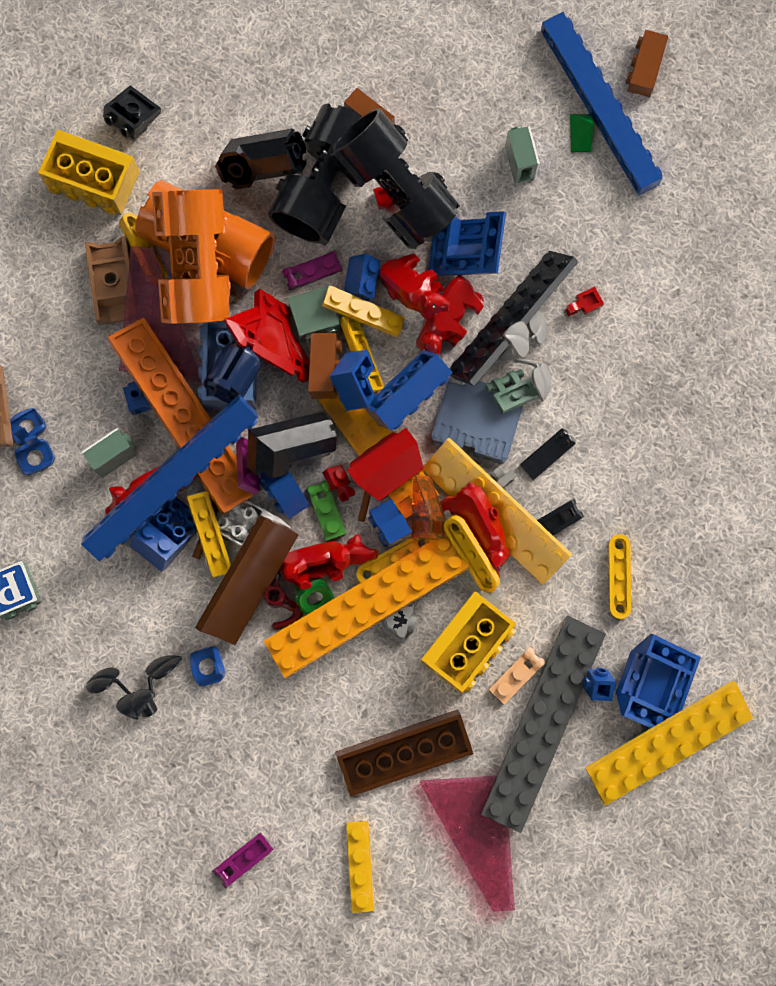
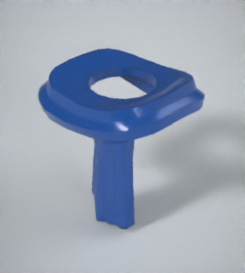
M34 408L21 411L10 419L13 440L19 445L26 444L25 438L33 435L38 436L46 429V423ZM24 420H32L34 422V429L29 433L25 427L20 425Z
M35 435L25 438L26 444L15 450L16 460L24 475L40 472L50 467L55 460L48 442L44 439H38ZM32 450H39L43 454V460L39 465L34 466L28 462L27 457Z
M207 647L191 653V672L199 686L203 687L217 683L225 677L224 665L217 647ZM205 658H210L214 661L215 670L209 675H204L199 670V664Z

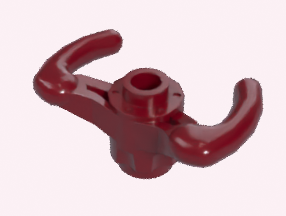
M279 570L267 588L264 600L272 608L282 607L293 612V614L286 620L274 622L272 624L274 630L284 629L298 621L303 615L297 603L290 601L280 586ZM274 594L279 595V600L276 602L272 600Z

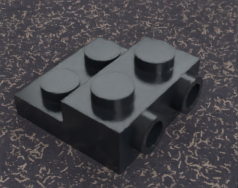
M131 85L108 102L103 110L106 124L116 126L123 137H130L133 140L146 131L148 123L161 114V107Z

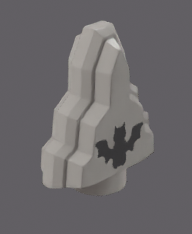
M414 602L378 623L382 625L384 632L392 635V640L403 644L407 632L413 634L417 621V616L412 615L415 606Z

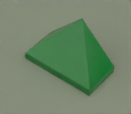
M570 114L571 152H591L593 136L591 115Z

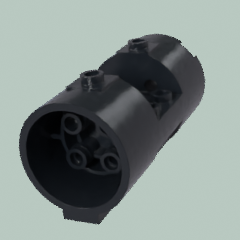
M328 103L321 106L312 126H306L302 137L305 138L306 151L316 159L309 178L288 174L285 179L281 178L275 188L278 190V193L268 212V216L282 230L307 242L320 243L324 246L330 241L346 205L342 204L340 199L329 190L337 171L341 170L328 154L332 151L334 144L340 136L362 117L361 115L340 105L337 108H332Z
M376 108L351 125L336 141L328 156L355 187H362L372 179L379 184L392 200L382 219L408 249H416L425 242L424 238L435 237L456 216L457 212L455 209L459 208L460 205L447 190L448 187L444 184L445 180L439 173L427 172L418 177L408 170L409 165L402 158H398L408 143L404 129L399 125L393 124L380 108Z

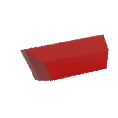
M404 428L399 433L392 432L350 463V468L347 469V472L359 487L378 501H381L418 475L424 467L417 441L409 430Z

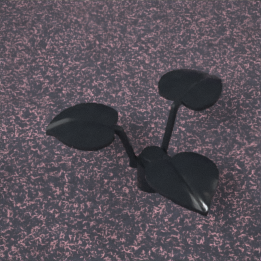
M167 655L152 661L145 670L146 674L149 675V690L140 689L131 693L116 678L120 672L117 668L113 667L98 671L89 679L85 687L90 693H100L108 689L112 683H116L127 694L117 702V710L121 714L138 720L140 714L142 717H150L158 709L153 700V697H155L152 686L153 678L157 680L165 677L183 658L177 655Z

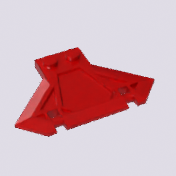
M258 289L254 292V308L223 320L239 346L243 348L246 345L249 346L252 352L290 376L296 374L298 380L302 383L309 380L310 359L291 330L290 307L277 300L271 294Z

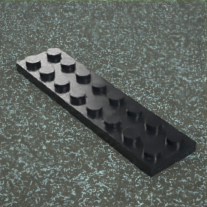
M548 251L537 266L530 271L526 279L517 286L515 292L504 302L499 311L491 317L488 324L479 331L477 337L465 348L460 357L452 363L449 369L453 373L450 376L475 386L509 346V341L503 336L506 330L516 322L522 321L527 324L578 264L576 258Z

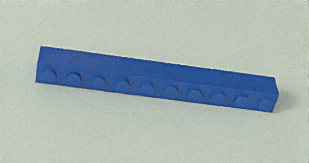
M561 12L543 21L541 33L637 195L639 196L659 186L662 180L660 168L655 166L650 151L645 149L642 144L641 136L639 133H635L632 128L631 119L625 116L620 101L615 99L612 94L610 84L604 81L601 69L595 66L591 52L585 49L580 34H576L573 29L571 19L567 18L564 12Z
M239 394L82 537L81 545L99 562L104 557L108 559L116 550L115 547L120 543L122 545L125 544L135 529L140 530L147 523L146 519L148 517L157 515L166 501L171 502L178 495L177 491L181 487L186 488L194 480L193 477L198 472L200 474L209 467V462L214 457L216 459L221 457L225 452V447L230 443L232 445L241 438L240 434L245 429L250 430L257 423V412Z

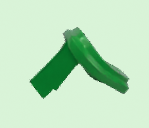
M324 579L313 580L311 588L304 590L293 584L297 592L295 594V601L302 613L309 614L334 599V595ZM314 592L321 593L323 595L321 601L313 605L307 602L310 594Z

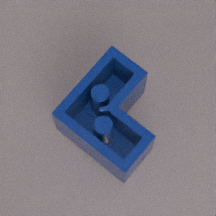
M367 349L345 353L330 375L331 382L335 386L346 411L368 408L375 397L374 391L367 379L375 366Z
M261 472L260 485L271 500L276 499L277 502L274 506L280 515L285 513L288 519L310 506L290 472L274 478L267 477V473Z
M392 499L369 510L371 516L368 517V520L373 529L378 528V538L383 547L387 546L388 549H391L412 537L411 529L403 515L399 513Z

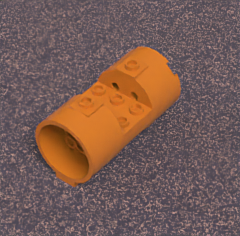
M160 180L148 192L147 196L149 198L144 207H140L135 224V233L139 235V238L170 252L169 236H155L152 192L179 191L183 189ZM225 211L227 219L226 232L214 234V239L217 243L215 250L218 263L217 275H229L230 282L249 290L256 284L273 253L277 237H275L273 232Z
M222 189L152 192L155 236H169L172 277L158 279L161 323L216 322L230 317L229 297L231 284L229 275H217L218 263L215 256L217 243L214 239V234L225 233L227 225L223 208Z

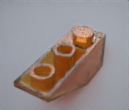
M413 475L412 539H445V515L431 476Z

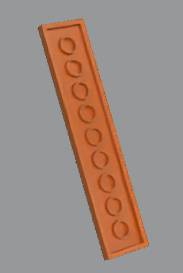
M144 317L108 336V342L180 449L211 418ZM229 445L224 448L225 452L218 459L214 457L209 462V467L200 474L198 472L196 474L222 515L255 496L238 488L237 457Z

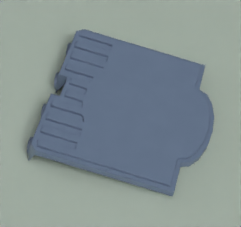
M448 381L431 435L432 443L442 446L450 438L461 449L463 446L475 449L473 455L475 457L504 464L508 459L523 406L502 415L492 399L493 394L497 393V391L494 390L488 393L485 389V385L489 383L478 381L475 386L467 383L463 386Z

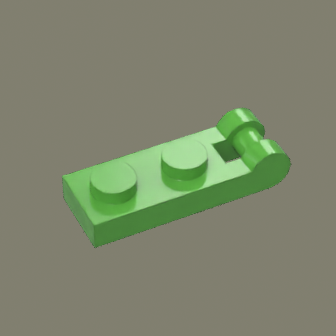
M321 481V484L316 486H307L326 541L328 542L346 535L327 481ZM324 492L326 497L318 500L316 494Z

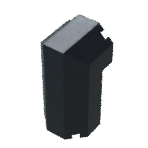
M291 128L231 139L220 154L219 160L215 165L221 181L233 184L231 187L237 190L249 188L257 180L302 173L307 165V160L303 159V154L306 153V146L301 133L298 131L294 132L295 130Z
M323 412L248 430L247 468L255 475L261 476V472L267 473V477L274 478L288 474L289 468L292 465L329 456L330 453L336 451L337 442L335 430L331 431L330 425H333L331 419Z

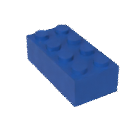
M422 350L375 395L369 407L364 409L379 426L391 431L395 430L403 424L405 417L412 415L418 410V405L423 400L426 401L432 397L433 391L438 386L444 385L453 372L438 354Z

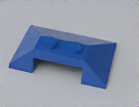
M486 212V218L460 220L454 217L440 233L432 238L428 270L432 269L437 276L498 274L506 212Z
M654 634L647 636L630 651L616 690L621 715L648 728H653L680 712L685 704L701 657Z

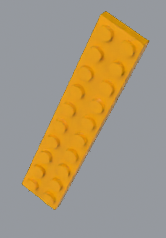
M444 533L263 642L286 679L467 571L470 566L461 559L449 537Z

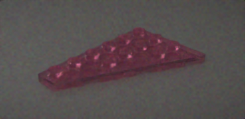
M131 246L123 328L144 317L184 379L200 381L199 370L182 324L161 323L158 279H164L153 248ZM120 360L119 371L128 372Z
M496 776L420 780L421 787L493 912L515 910L509 828L480 814Z

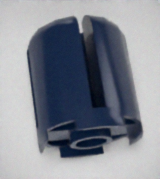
M229 343L223 347L203 382L205 389L208 385L216 392L214 397L228 404L239 394L244 398L261 368L259 357L249 348L242 351L243 347L236 343Z

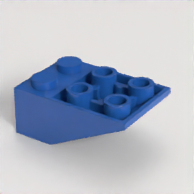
M177 497L171 502L167 501L157 515L151 516L140 530H136L133 533L130 547L163 572L197 533L189 506Z

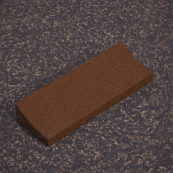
M259 515L195 628L200 632L236 645L299 534L284 524Z
M458 709L336 751L350 797L474 754Z

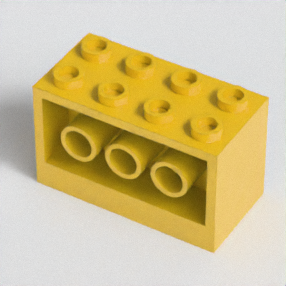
M58 129L38 171L43 180L42 182L46 185L49 192L56 195L59 192L63 193L72 201H77L78 199L85 201V204L92 208H96V206L104 208L103 210L111 215H115V213L122 215L140 173L133 156Z
M475 591L420 662L458 693L462 694L464 691L468 693L476 683L473 680L477 674L481 676L488 668V659L490 657L494 659L503 647L500 646L502 641H509L516 632L513 628L516 623ZM479 625H487L489 633H482ZM473 641L476 650H468L466 642L471 643ZM460 658L463 667L458 666L456 668L453 659L457 660Z

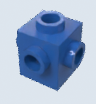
M605 668L588 669L587 677L583 679V689L591 700L612 701L616 689V680L609 670Z

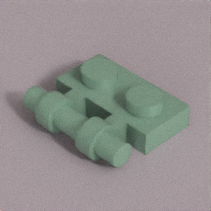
M522 369L512 370L506 376L500 379L495 378L491 380V383L485 385L488 393L494 390L497 391V393L493 394L492 399L502 415L538 399L539 394L529 378L523 381L520 380V378L524 377ZM509 383L513 384V386H510L508 388L504 387V385H507Z

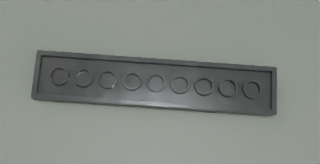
M570 616L565 617L482 808L481 815L522 833L582 692L583 679L587 677L588 669L592 668L606 633Z

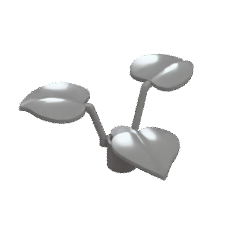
M538 310L528 322V328L521 321L514 323L506 330L503 336L510 344L499 358L502 361L513 359L514 363L519 362L533 366V383L541 401H544L551 387V374L545 364L538 365L536 362L519 359V357H525L528 354L529 341L535 338L536 342L541 344L547 337L546 321L541 311Z

